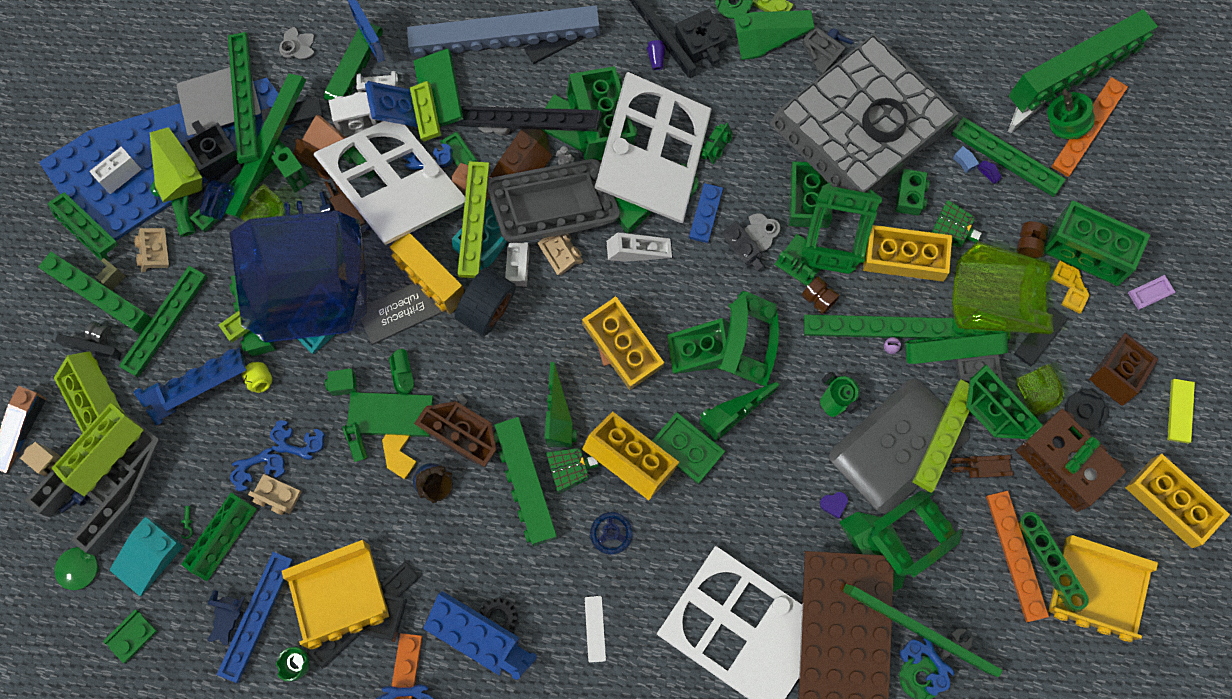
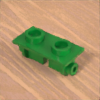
M728 123L725 126L719 124V126L715 127L709 137L714 142L707 141L701 150V158L705 160L709 158L711 163L714 164L722 156L723 149L727 143H730L733 136Z

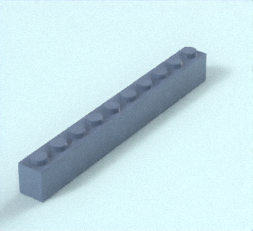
M597 5L411 26L407 27L408 48L411 55L424 57L426 54H433L447 48L451 52L461 53L464 50L479 51L484 48L497 49L503 46L515 47L520 44H537L539 40L556 42L558 38H566L567 40H574L577 36L593 38L600 36Z

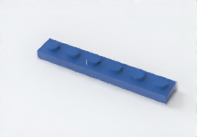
M272 552L217 672L218 676L239 683L285 582L282 570L292 567L293 559Z

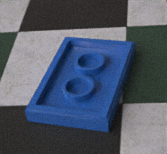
M348 0L354 20L377 61L380 63L386 60L380 41L358 1Z
M372 81L365 83L372 119L418 127L410 89Z

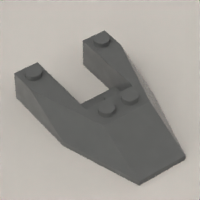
M129 414L127 416L144 430L139 439L126 449L124 456L119 458L111 466V470L101 477L95 488L87 493L100 506L70 539L85 553L97 556L114 535L135 497L160 439ZM52 469L25 499V502L38 513L52 517L75 490L64 484Z

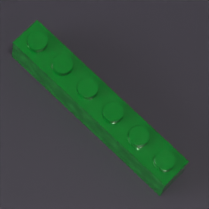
M51 251L38 266L47 275L139 335H141L152 319L145 312Z
M519 417L494 424L496 431L493 432L496 444L500 443L502 447L499 455L502 463L506 462L508 467L505 474L508 483L512 482L515 489L511 493L514 502H519L521 510L517 511L520 522H525L527 530H524L527 543L531 542L534 547L558 539Z

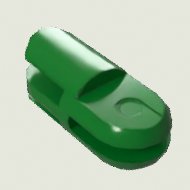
M398 349L388 359L394 389L397 393L404 395L409 394L413 390L414 380L408 352L405 349Z

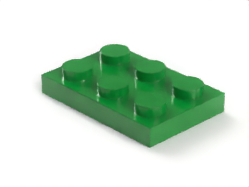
M677 412L652 440V442L679 461L677 468L698 485L725 453L720 446Z

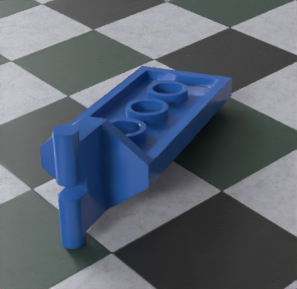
M240 347L235 350L230 349L223 356L217 359H210L199 368L190 369L182 377L169 380L166 385L158 382L144 390L138 388L133 393L143 407L151 405L146 409V412L155 425H159L163 422L162 418L176 412L175 406L246 371L244 355Z
M441 591L438 594L424 625V630L499 676L505 670L512 674L513 679L518 680L536 661L537 655L535 653H529L518 646V636L447 593Z

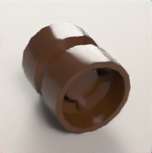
M1029 221L1023 223L1020 232L1021 238L1017 245V253L1030 258L1042 257L1045 249L1044 242L1047 239L1049 228L1039 222Z
M818 276L806 287L801 296L809 303L814 302V308L823 315L836 303L840 295L833 288L828 289V284Z

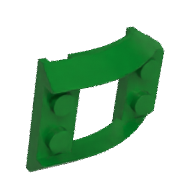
M831 182L822 186L813 211L805 245V252L810 267L850 274L856 269L855 266L861 262L864 263L869 236L877 215L878 206L882 202V197L871 189L869 193L833 187ZM826 208L861 214L852 253L816 246Z
M742 291L737 296L738 298L732 304L729 303L728 306L731 310L730 327L723 350L725 355L722 364L718 365V369L765 387L768 385L778 350L779 322L776 304ZM748 316L769 324V342L764 363L742 355L747 335Z
M919 491L873 523L875 530L872 531L871 539L898 575L906 576L910 574L914 578L960 543L962 528L955 532L951 523L945 519L938 506L929 498L935 493ZM912 509H915L940 542L937 547L915 563L888 528L889 525Z

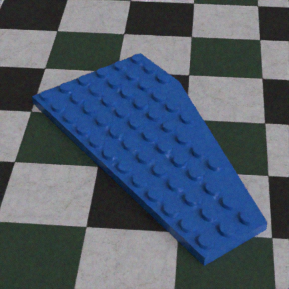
M267 78L253 81L260 111L272 108L278 96L276 89ZM179 103L91 129L39 163L60 194L65 192L117 241L172 205L171 201L163 203L161 197L154 196L150 189L154 181L150 132L169 127L191 159L192 157L183 141L193 135H187L181 104ZM262 113L255 115L257 137L264 125ZM235 123L222 125L221 127L237 151ZM295 124L284 126L282 132L289 129ZM122 147L142 170L110 194L95 179L90 170L118 148ZM198 169V171H199V173H200V175H201V177H202V185H203L204 183H206V182L209 181L210 179L207 180V179L204 177V175L200 172V170Z

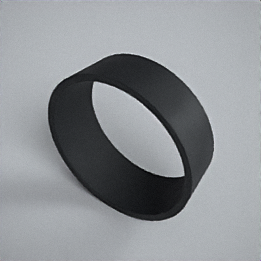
M877 99L871 103L863 114V129L869 137L878 142L888 143L896 141L906 130L907 111L895 99ZM877 105L892 106L903 116L904 125L894 132L880 131L872 125L869 119V111Z

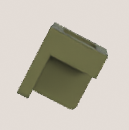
M103 258L101 261L106 267L95 278L113 291L126 276Z

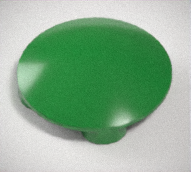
M79 547L65 551L55 565L57 582L68 590L76 591L85 588L98 573L99 567L96 557L85 553Z

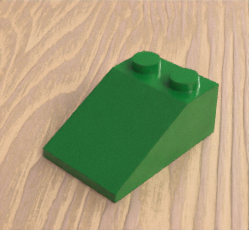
M720 318L668 334L667 338L673 373L679 374L718 368V365L722 364L725 355L723 350L727 341L730 323Z

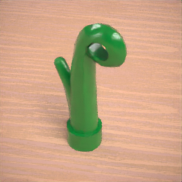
M153 181L150 187L151 192L154 196L160 197ZM189 195L184 196L183 201L181 197L171 200L180 237H186L196 232L189 218Z

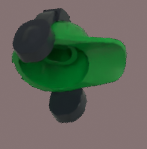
M829 372L822 378L821 381L824 385H829V387L821 397L820 404L829 416L835 417L845 410L852 414L862 406L859 396L860 387L855 380L847 376L837 377L834 372Z

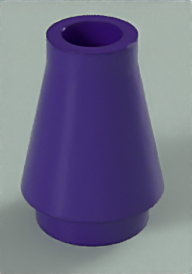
M661 40L650 41L646 49L652 70H662L665 45H663Z

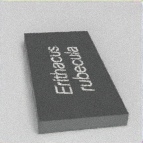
M414 283L368 303L357 310L372 345L444 312L435 305L432 297L428 298L422 292L419 284L415 285Z

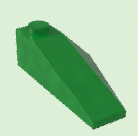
M550 362V394L547 396L549 411H546L545 441L547 447L573 448V442H577V430L573 429V423L555 362Z

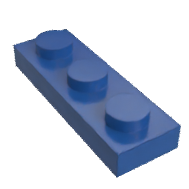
M704 183L689 239L704 243L709 242L723 191L722 187Z

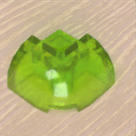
M263 184L249 197L252 201L245 207L240 218L260 237L265 239L282 221L284 208L279 197Z
M1052 364L1039 367L1037 370L1015 380L1025 398L1024 402L1028 410L1035 417L1052 411L1059 406L1063 399V385Z

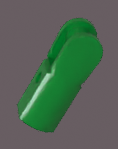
M354 422L353 425L348 427L344 425L343 433L354 462L368 458L358 423ZM355 433L356 439L352 440L350 434Z

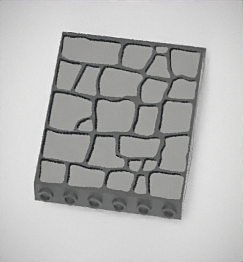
M874 33L782 106L769 124L828 183L831 182V186L869 193L870 189L873 192H877L890 184L913 155L951 132L960 119L957 117L959 113ZM877 99H895L907 111L906 130L896 141L888 143L878 142L869 137L863 129V114L871 103ZM877 105L869 111V119L872 125L880 131L894 132L904 125L903 116L892 106Z

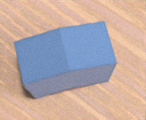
M964 146L953 157L962 166L965 173L976 169L979 165L974 155Z

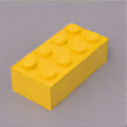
M873 225L866 248L863 271L944 282L950 269L952 235Z
M410 233L397 239L390 246L393 253L391 257L394 259L396 266L402 272L405 270L409 279L415 285L419 284L422 292L428 298L432 297L435 305L442 312L446 310L451 314L457 308L465 293L463 286Z
M616 296L582 319V325L629 390L663 368L664 361Z
M613 411L589 434L582 448L647 500H650L665 484L679 463L674 457Z
M1162 453L1152 458L1125 487L1191 548L1203 545L1230 515Z

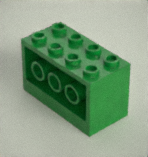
M615 66L569 74L566 95L570 109L600 110L602 113L598 132L577 131L585 160L603 159L622 89L621 75L617 73ZM626 117L620 138L634 145L637 129L635 125H632L631 119Z
M1072 200L1056 219L1045 244L1044 253L1115 286H1119L1136 270L1150 234Z

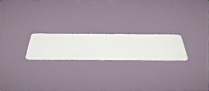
M585 597L588 661L603 662L606 661L602 597Z

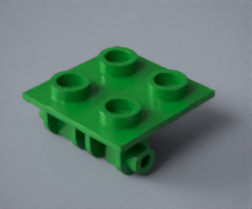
M796 234L787 248L780 253L779 259L774 265L805 286H808L820 269L810 267L805 252L806 239Z

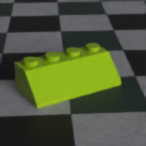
M91 351L67 355L54 380L82 434L110 403L124 412L120 408L115 394L111 391L107 379L102 374L98 362L93 357Z
M110 403L55 463L52 469L64 484L85 497L88 492L95 488L101 477L111 470V466L124 456L126 449L139 439L144 429L118 407Z

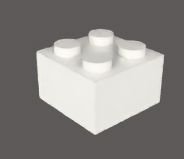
M357 92L354 95L339 96L329 100L333 123L336 129L345 137L378 124L377 120L371 118L366 92Z

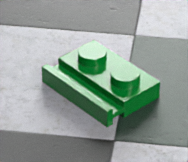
M135 609L103 642L107 644L109 649L122 663L126 664L158 630Z

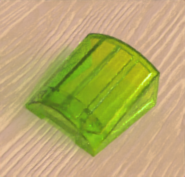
M976 242L957 260L952 309L958 328L1052 334L1053 317L1052 314L1047 313L1046 283L1050 281L1049 263L983 242Z

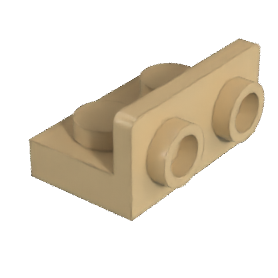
M140 228L138 236H135V247L139 248L136 260L137 266H141V272H146L147 268H168L165 228Z
M569 234L543 238L538 242L539 247L556 274L560 276L575 264L583 263L582 254L571 243V236Z
M263 474L255 491H250L248 495L254 498L252 502L262 507L268 504L272 506L271 511L283 515L284 512L291 514L301 491Z

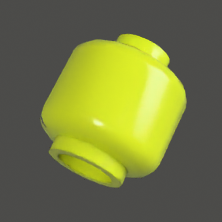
M261 362L249 363L246 366V371L242 372L244 383L247 389L252 392L261 393L266 391L273 380L267 365Z

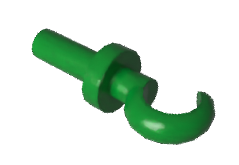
M185 506L184 520H181V523H184V528L190 531L187 537L181 534L183 539H189L193 535V530L189 526L192 523V520H190L191 506Z

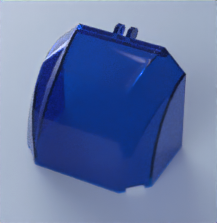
M297 201L296 203L298 215H290L289 202H284L285 216L249 219L229 232L241 326L258 335L264 342L350 333L357 321L367 313L365 259L360 221L340 211L303 214L302 201Z

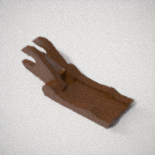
M296 138V146L293 153L295 158L312 167L321 178L329 180V177L332 178L314 156V153L319 149L302 139Z
M333 180L339 191L336 195L332 192L328 182L325 181L324 183L332 196L329 199L346 231L349 233L353 227L365 225L359 211L341 191Z
M1011 455L970 456L950 460L951 464H968V467H955L951 471L953 473H969L970 478L1013 476L1010 466Z

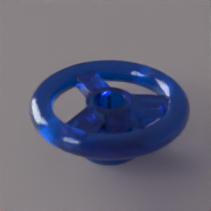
M607 512L595 519L590 529V538L597 550L605 554L613 555L624 551L632 540L631 524L627 518L619 513ZM607 519V524L602 530L603 535L597 538L596 532L599 524ZM614 519L623 523L626 529V536L620 534L619 527L614 523ZM613 529L615 534L609 536L607 534L608 530ZM607 540L622 542L616 548H607L602 545Z

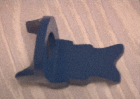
M214 590L208 605L215 607L214 615L216 616L213 622V631L207 638V641L220 640L223 645L227 646L229 645L230 633L234 629L236 620L241 615L245 597L242 596L240 600L231 597H222L217 600L218 591Z

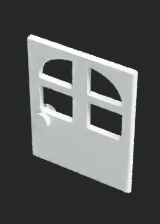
M627 72L595 189L683 223L712 109ZM643 94L659 96L660 101L655 119L629 108L632 99ZM674 103L689 115L694 126V135L669 125ZM626 117L652 128L647 150L629 144L625 139L620 138ZM666 135L692 145L687 167L660 157Z
M383 121L314 153L316 159L385 245L465 205V196L405 125ZM386 136L401 140L405 144L381 155L369 139ZM355 146L367 162L341 173L338 167L340 157L347 149ZM413 152L424 167L422 170L401 179L388 163ZM374 170L387 186L361 198L348 181Z
M715 546L657 632V635L747 699H785L799 678L802 604ZM728 572L741 576L740 581L723 606L698 589L707 578L718 573ZM749 582L774 599L756 628L730 611ZM688 602H691L714 618L695 648L688 642L683 631V614ZM721 624L747 641L728 671L703 654V651Z

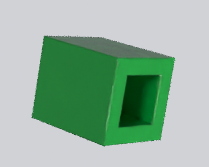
M353 369L327 372L328 378L325 379V388L332 396L357 392L356 373Z

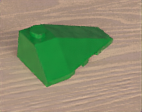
M811 10L751 12L734 16L741 60L762 57L776 47L777 49L783 43L814 30Z
M777 382L719 404L712 410L707 408L700 415L699 424L716 442L778 390L779 384Z

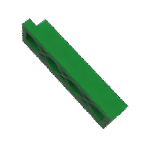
M65 192L47 203L52 215L100 261L103 258L109 261L107 253L118 246L117 242Z
M230 493L181 565L194 575L208 581L257 508L235 494Z

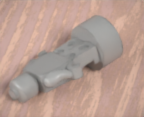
M562 146L555 155L559 157V165L572 163L575 159L566 146Z

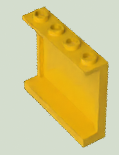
M1071 535L1066 537L1062 554L1085 590L1089 603L1082 611L1077 613L1071 612L1066 608L1054 588L1048 612L1053 613L1054 618L1058 620L1076 621L1075 625L1083 628H1089V626L1098 628L1097 632L1101 634H1117L1120 640L1126 642L1142 639V635L1138 634L1150 575L1151 572L1157 570L1158 562ZM1059 577L1061 585L1070 586V581L1067 577ZM1071 597V601L1075 606L1082 605L1079 597Z
M364 540L282 570L283 579L289 582L303 638L299 643L306 648H318L322 645V642L339 640L343 634L360 632L364 626L369 624L378 625L384 621L383 619L389 617L371 549Z

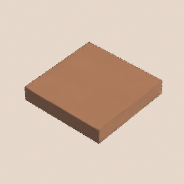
M316 115L302 140L320 150L346 137L320 115Z

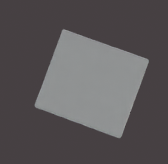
M230 67L176 84L188 136L196 134L192 123L199 120L204 129L217 122L220 126L234 122ZM253 83L255 115H258L261 111Z

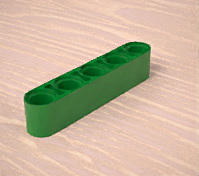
M370 23L379 39L383 35V28ZM359 28L325 90L324 100L327 102L339 96H350L354 90L352 89L354 84L357 83V74L362 75L363 67H366L370 60L369 56L372 50Z
M993 330L909 340L905 342L906 362L909 364L1005 354L1008 353L1007 331Z
M1034 512L1025 513L1019 521V526L1026 542L1066 608L1075 613L1082 611L1089 603L1085 590L1040 517ZM1024 520H1032L1035 523V527H1026ZM1036 539H1044L1046 547H1039L1036 544ZM1054 557L1058 561V566H1050L1047 558ZM1059 577H1067L1070 581V586L1061 585ZM1071 597H1079L1082 605L1075 606L1071 601Z

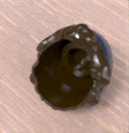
M427 463L415 471L412 479L413 486L421 499L426 498L428 501L436 503L437 501H442L451 493L453 486L451 478L453 475L447 472L445 467L435 463Z

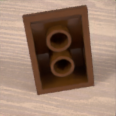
M1124 333L1096 367L1089 380L1123 406L1139 393L1158 358L1128 334Z

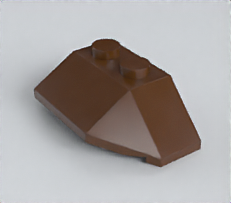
M521 129L498 161L490 177L544 168L552 157L546 132L539 129Z
M456 401L426 406L414 423L441 444L484 468L497 450L491 422Z

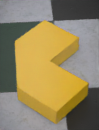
M1059 261L1050 279L1069 288L1061 305L1080 314L1089 298L1088 290L1084 287L1079 269Z
M385 435L382 442L387 468L406 480L417 463L401 452L410 436Z

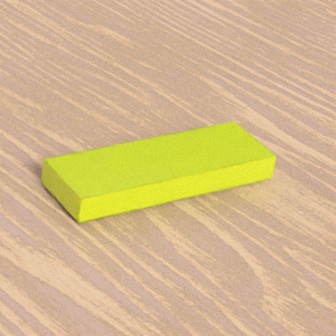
M1179 379L1171 380L1167 438L1169 441L1191 443L1195 382Z

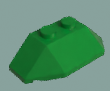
M987 365L983 366L970 379L966 408L993 437L1028 439L1042 426L1039 420Z
M856 512L839 521L857 554L883 555L871 539L872 531L875 530L873 523L881 517ZM889 525V530L896 536L904 550L907 551L893 526ZM894 569L893 592L902 588L905 576L898 575Z

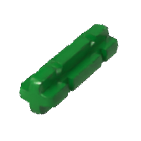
M1090 437L1072 457L1071 461L1065 465V468L1072 474L1076 473L1094 453V450L1100 446V442L1095 437Z

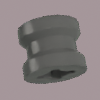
M91 322L85 330V339L105 345L111 334V328L106 325L100 326L97 322Z

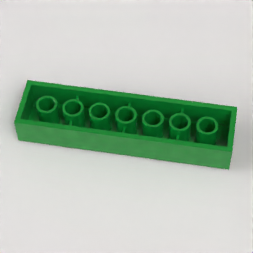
M1142 9L1023 74L1008 96L1022 114L1028 110L1034 111L1041 105V102L1045 101L1048 103L1057 94L1060 93L1062 95L1064 89L1068 91L1073 85L1079 86L1089 76L1093 78L1102 69L1108 70L1118 60L1120 62L1124 61L1132 52L1134 54L1140 52L1145 47L1143 44L1154 36L1153 32L1158 26L1147 12Z

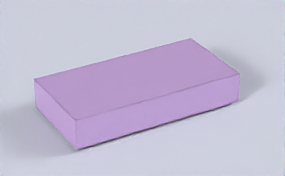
M1164 275L1129 291L1128 294L1137 309L1140 310L1174 294L1175 290Z

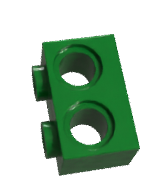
M909 169L902 170L895 212L919 216L920 212L925 210L927 198H924V193L929 188V180H926L927 172ZM910 182H915L918 186H913ZM908 200H913L916 204H910Z

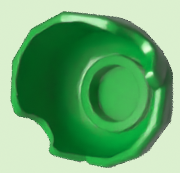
M299 647L286 648L280 653L278 661L275 663L279 672L277 674L278 678L285 682L297 681L304 677L310 665L306 651ZM291 660H292L295 664H297V665L299 666V668H294V667L291 665Z

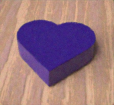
M983 160L978 165V170L993 184L1002 179L995 164Z
M837 492L833 496L825 495L820 500V507L823 511L839 519L848 503V498L842 492Z

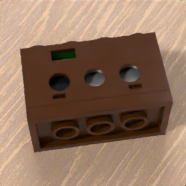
M1063 408L1051 416L1015 450L1076 512L1091 506L1126 473L1122 468L1121 462L1112 458L1101 443L1076 473L1072 474L1065 468V465L1071 461L1072 457L1091 437V434L1085 427L1080 426L1075 421L1074 416L1070 412L1065 411Z

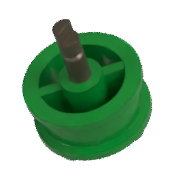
M1064 89L1062 91L1063 95L1055 98L1047 109L1050 129L1057 137L1079 139L1094 126L1093 103L1085 94L1070 93Z

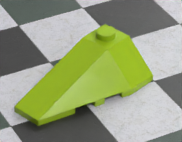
M167 127L150 132L155 188L163 203L202 191V177L195 163L170 128Z

